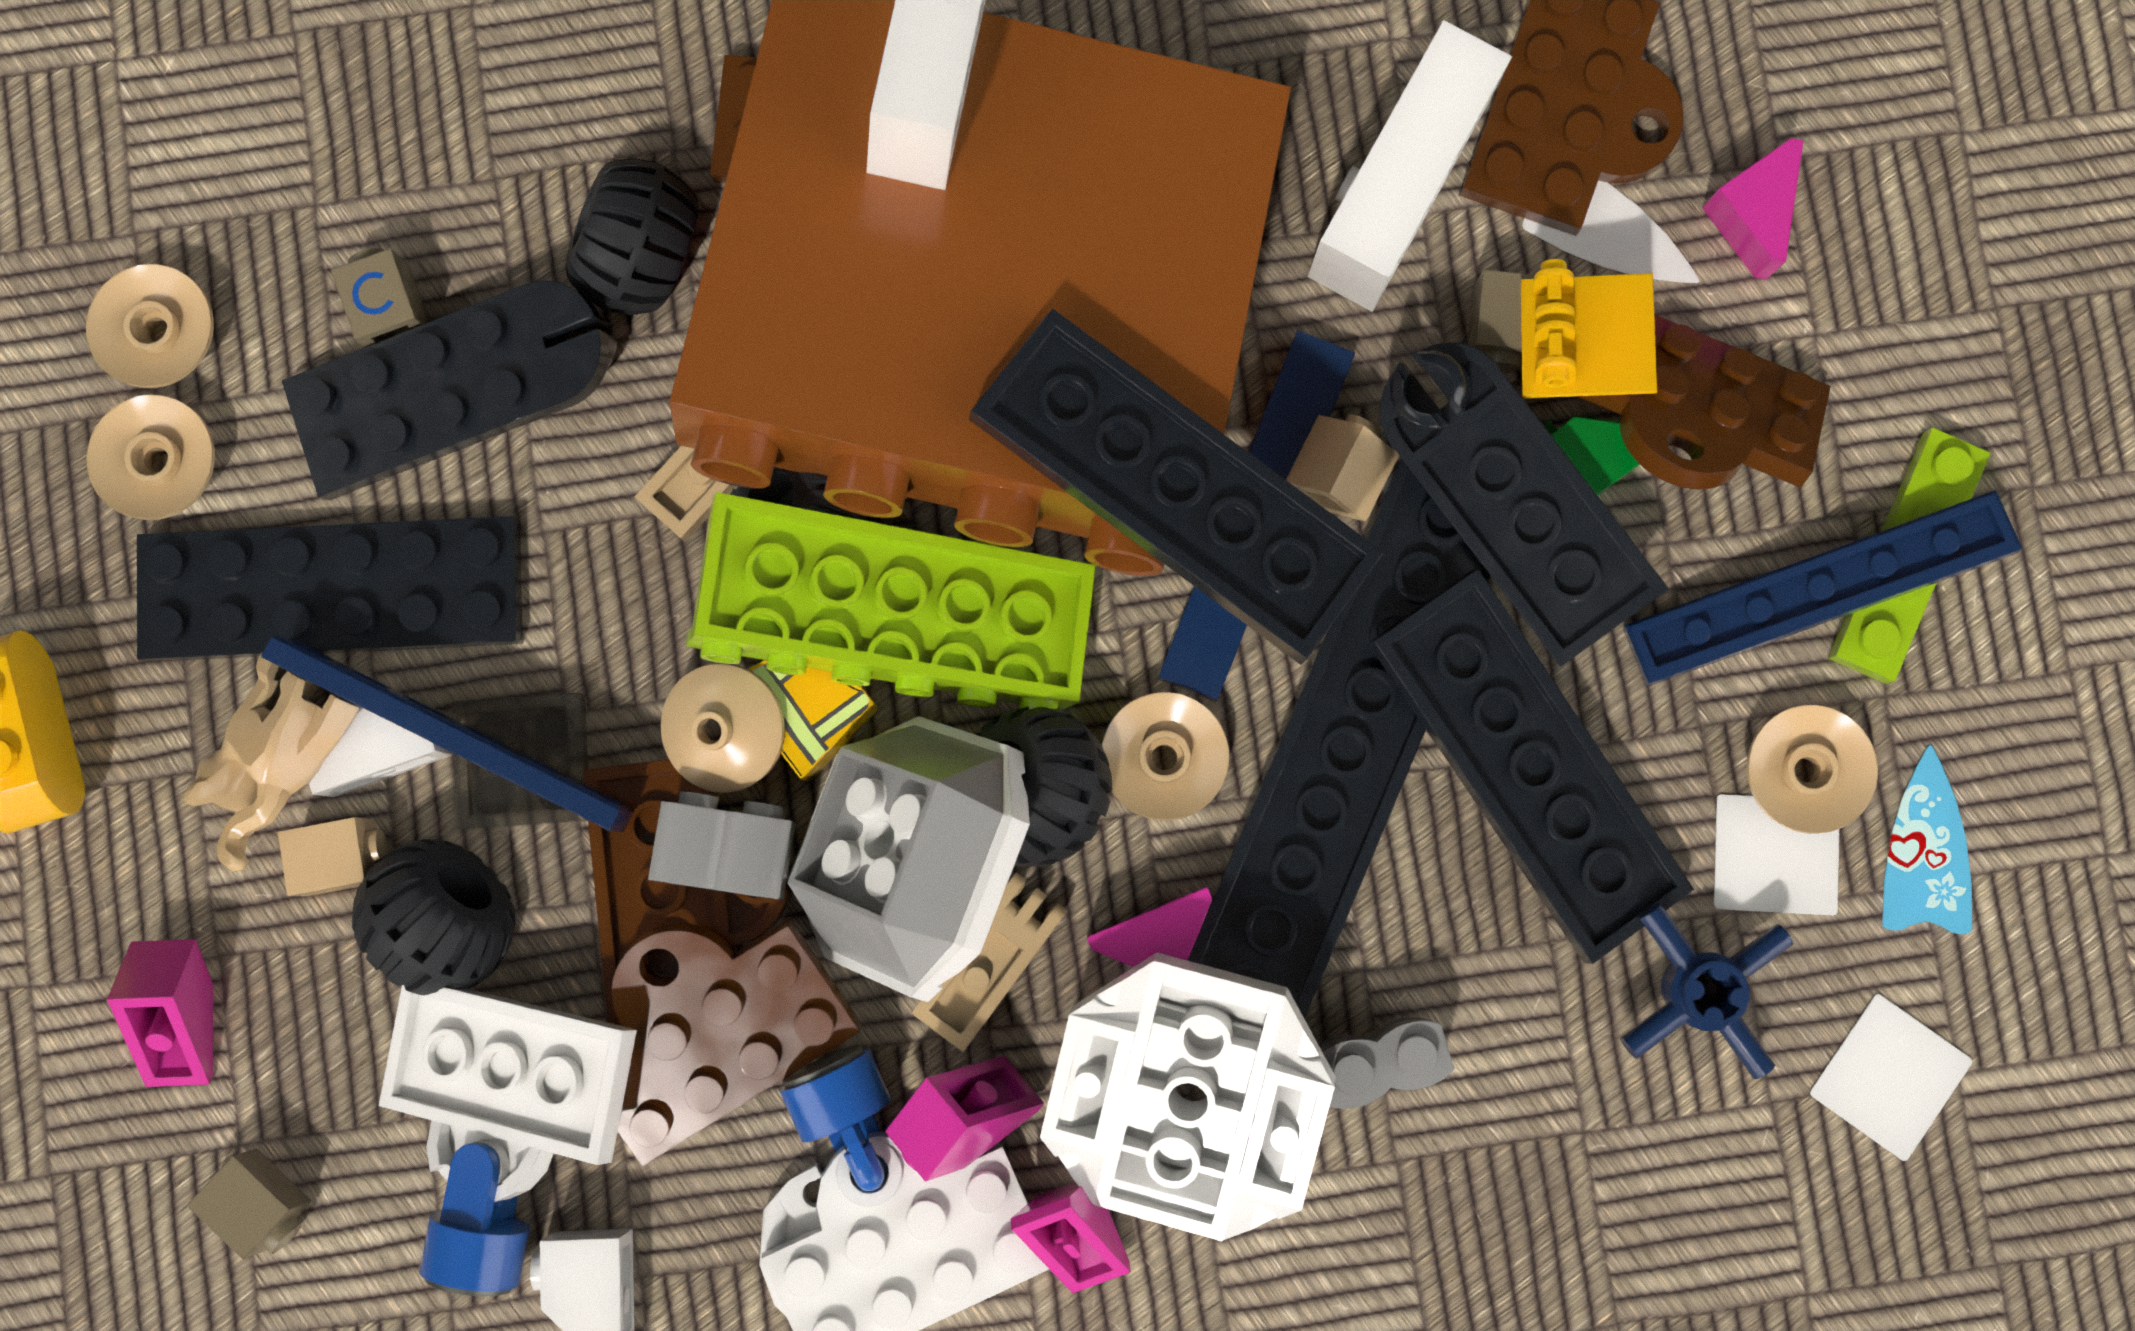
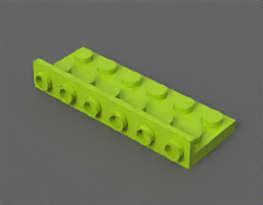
M716 492L711 502L693 624L687 632L686 646L701 649V658L717 663L739 664L741 656L767 660L766 669L781 674L804 675L806 674V668H813L832 672L831 680L845 685L869 686L870 680L876 679L894 682L895 692L909 696L931 697L934 690L957 693V702L967 706L992 708L996 706L997 700L1020 704L1019 708L1046 707L1062 711L1080 701L1096 565Z

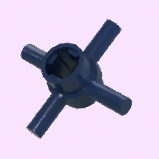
M1660 903L1645 910L1639 916V919L1671 962L1661 980V994L1666 1005L1620 1037L1627 1051L1637 1059L1686 1024L1702 1031H1720L1753 1079H1759L1770 1073L1775 1068V1064L1741 1016L1746 1012L1750 1001V990L1746 979L1794 944L1788 932L1781 925L1775 924L1728 958L1714 952H1695ZM1707 973L1712 983L1717 984V994L1715 999L1710 998L1706 1004L1698 1007L1694 1000L1700 999L1704 995L1705 990L1703 984L1696 979Z

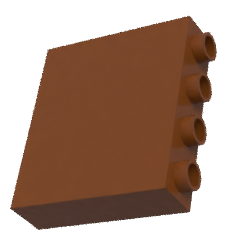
M772 0L669 401L676 445L694 449L691 466L695 471L712 480L744 488L767 487L771 483L774 467L794 472L818 473L828 476L823 494L824 498L831 504L853 513L880 518L897 517L902 514L905 498L909 497L957 508L955 528L962 534L978 541L1007 547L1028 546L1033 543L1037 526L1088 538L1085 558L1103 569L1136 576L1160 574L1163 571L1164 563L969 420L970 412L1053 308L1221 433H1225L1291 87L983 12L945 190L866 173L870 112L895 0Z

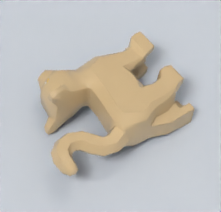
M261 655L256 664L258 680L253 690L231 717L222 747L200 761L196 780L186 791L183 800L186 804L192 806L210 803L218 808L235 813L224 826L216 851L219 861L230 872L245 870L249 863L245 853L248 838L255 831L273 823L290 796L310 783L319 772L325 759L340 742L346 728L352 723L359 710V707L338 695L334 696L331 694L323 707L309 700L317 688L316 684L262 658Z

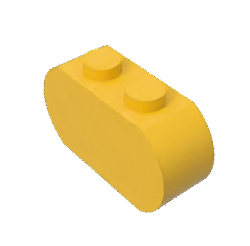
M22 630L0 636V831L3 833H13L76 814L81 809L85 798V784L55 666L40 642L31 634Z

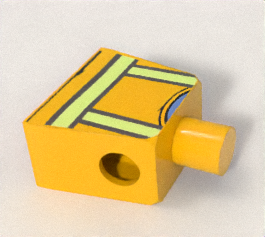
M764 660L748 668V670L760 676L775 693L782 708L785 722V737L781 754L801 780L810 782L836 756L840 747L845 746L876 713L878 706L863 686H851L831 680L832 672L806 668V674L787 675L766 669L767 660Z

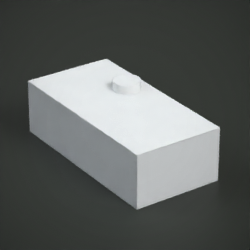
M895 0L870 112L866 173L941 190L946 189L986 0Z
M1443 20L1361 169L1352 166L1335 197V200L1341 202L1319 242L1307 276L1308 278L1371 312L1374 311L1492 98L1512 58L1511 55Z

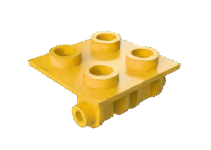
M1549 259L1541 263L1540 271L1535 274L1534 279H1521L1522 398L1657 393L1653 273L1574 277L1573 272L1567 269V263L1564 260Z

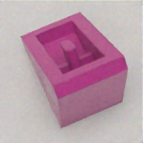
M1789 139L1720 187L1702 207L1754 278L1767 280L1786 262L1804 140Z
M1208 887L1201 888L1087 936V940L1091 950L1132 967H1135L1155 953L1188 961L1212 902V897Z
M1076 1182L1036 1196L1011 1217V1230L1072 1293L1131 1273L1128 1256L1109 1209L1093 1205L1082 1186L1079 1187Z

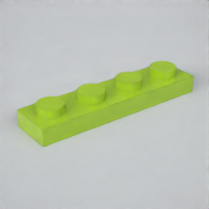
M1933 427L1923 432L1882 531L1972 499L1991 453ZM1936 583L1846 615L1828 659L1884 684L1895 682Z

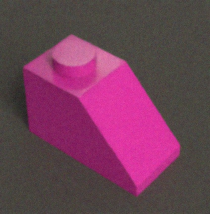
M196 939L131 941L107 1001L145 1087L210 1085L213 1076V981Z
M1005 1056L926 1077L885 1132L902 1152L905 1162L917 1171L926 1182L969 1166L1036 1114L1044 1105V1102Z

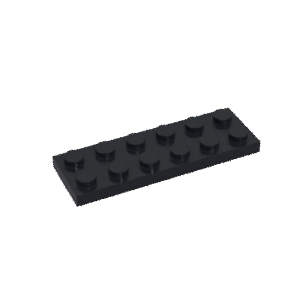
M1053 308L970 412L969 420L1300 665L1309 658L1384 554L1382 550Z
M514 516L137 534V660L161 662L260 657L270 638H276V636L298 641L322 654L523 644L520 520Z
M1479 569L1468 572L1368 642L1372 651L1584 963L1594 964L1642 929L1644 924L1639 919V916L1651 906L1660 903L1667 910L1694 890Z

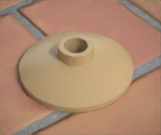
M159 264L134 266L110 278L96 293L89 307L86 320L87 342L99 366L118 381L139 388L164 387L180 381L189 375L204 359L210 347L214 330L211 305L200 286L183 272ZM160 323H166L167 329L161 339L154 342L152 340L154 327Z
M162 395L137 396L113 407L96 425L87 448V471L91 484L98 496L115 511L140 520L164 519L187 509L206 489L215 464L214 442L204 420L186 404ZM161 452H167L168 461L165 467L160 472H155L153 469L155 456Z
M718 663L699 667L686 674L675 684L663 707L661 737L670 762L687 781L708 791L727 793L748 788L759 782L771 771L782 751L785 737V722L782 708L775 693L760 676L738 665ZM710 718L716 720L721 727V737L717 742L710 740L706 732V723Z
M1160 692L1133 700L1124 706L1112 719L1102 742V748L1108 759L1109 769L1112 774L1113 795L1127 809L1148 819L1160 821L1177 820L1200 811L1217 795L1228 771L1229 747L1221 724L1204 705L1182 694ZM1160 746L1170 747L1176 754V763L1168 770L1158 769L1152 762V753Z
M1803 705L1786 709L1776 714L1759 729L1751 743L1747 756L1748 783L1759 807L1779 825L1800 833H1827L1847 826L1867 808L1877 785L1878 763L1873 745L1867 734L1849 716L1830 707ZM1800 759L1809 761L1814 769L1813 777L1807 783L1801 781L1795 773V766Z

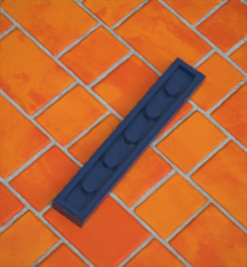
M1297 330L1248 452L1286 480L1318 415L1331 416L1355 352ZM1194 586L1158 679L1217 702L1247 625Z
M1994 490L1626 624L1623 631L1645 685L1649 687L2017 554L2023 548L1998 493Z
M281 636L271 637L261 655L262 658L609 831L624 832L634 813L631 811L632 807L298 641Z

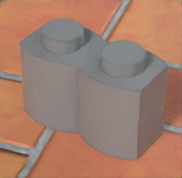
M680 791L678 803L661 801L648 880L784 900L796 823L782 819L783 807L744 801L743 813L717 809L719 797Z
M1405 1017L1389 1021L1375 1029L1368 1037L1342 1035L1318 1044L1336 1076L1335 1087L1329 1106L1333 1108L1348 1109L1367 1105L1379 1099L1390 1088L1399 1090L1426 1088L1442 1081L1454 1070L1442 1025L1420 1017Z

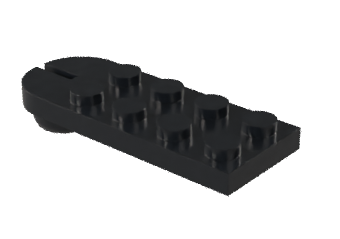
M534 281L282 380L317 496L327 500L335 499L579 404L596 390L606 370L613 362L617 341L612 336L603 332L612 328V326L600 316L595 306L585 296L559 282ZM588 326L595 329L565 341L570 332L577 328Z
M1452 342L1435 344L1411 353L1418 365L1424 367L1450 401L1441 409L1408 366L1399 362L1384 387L1380 402L1381 424L1388 441L1560 667L1669 589L1513 384L1488 355L1472 346Z

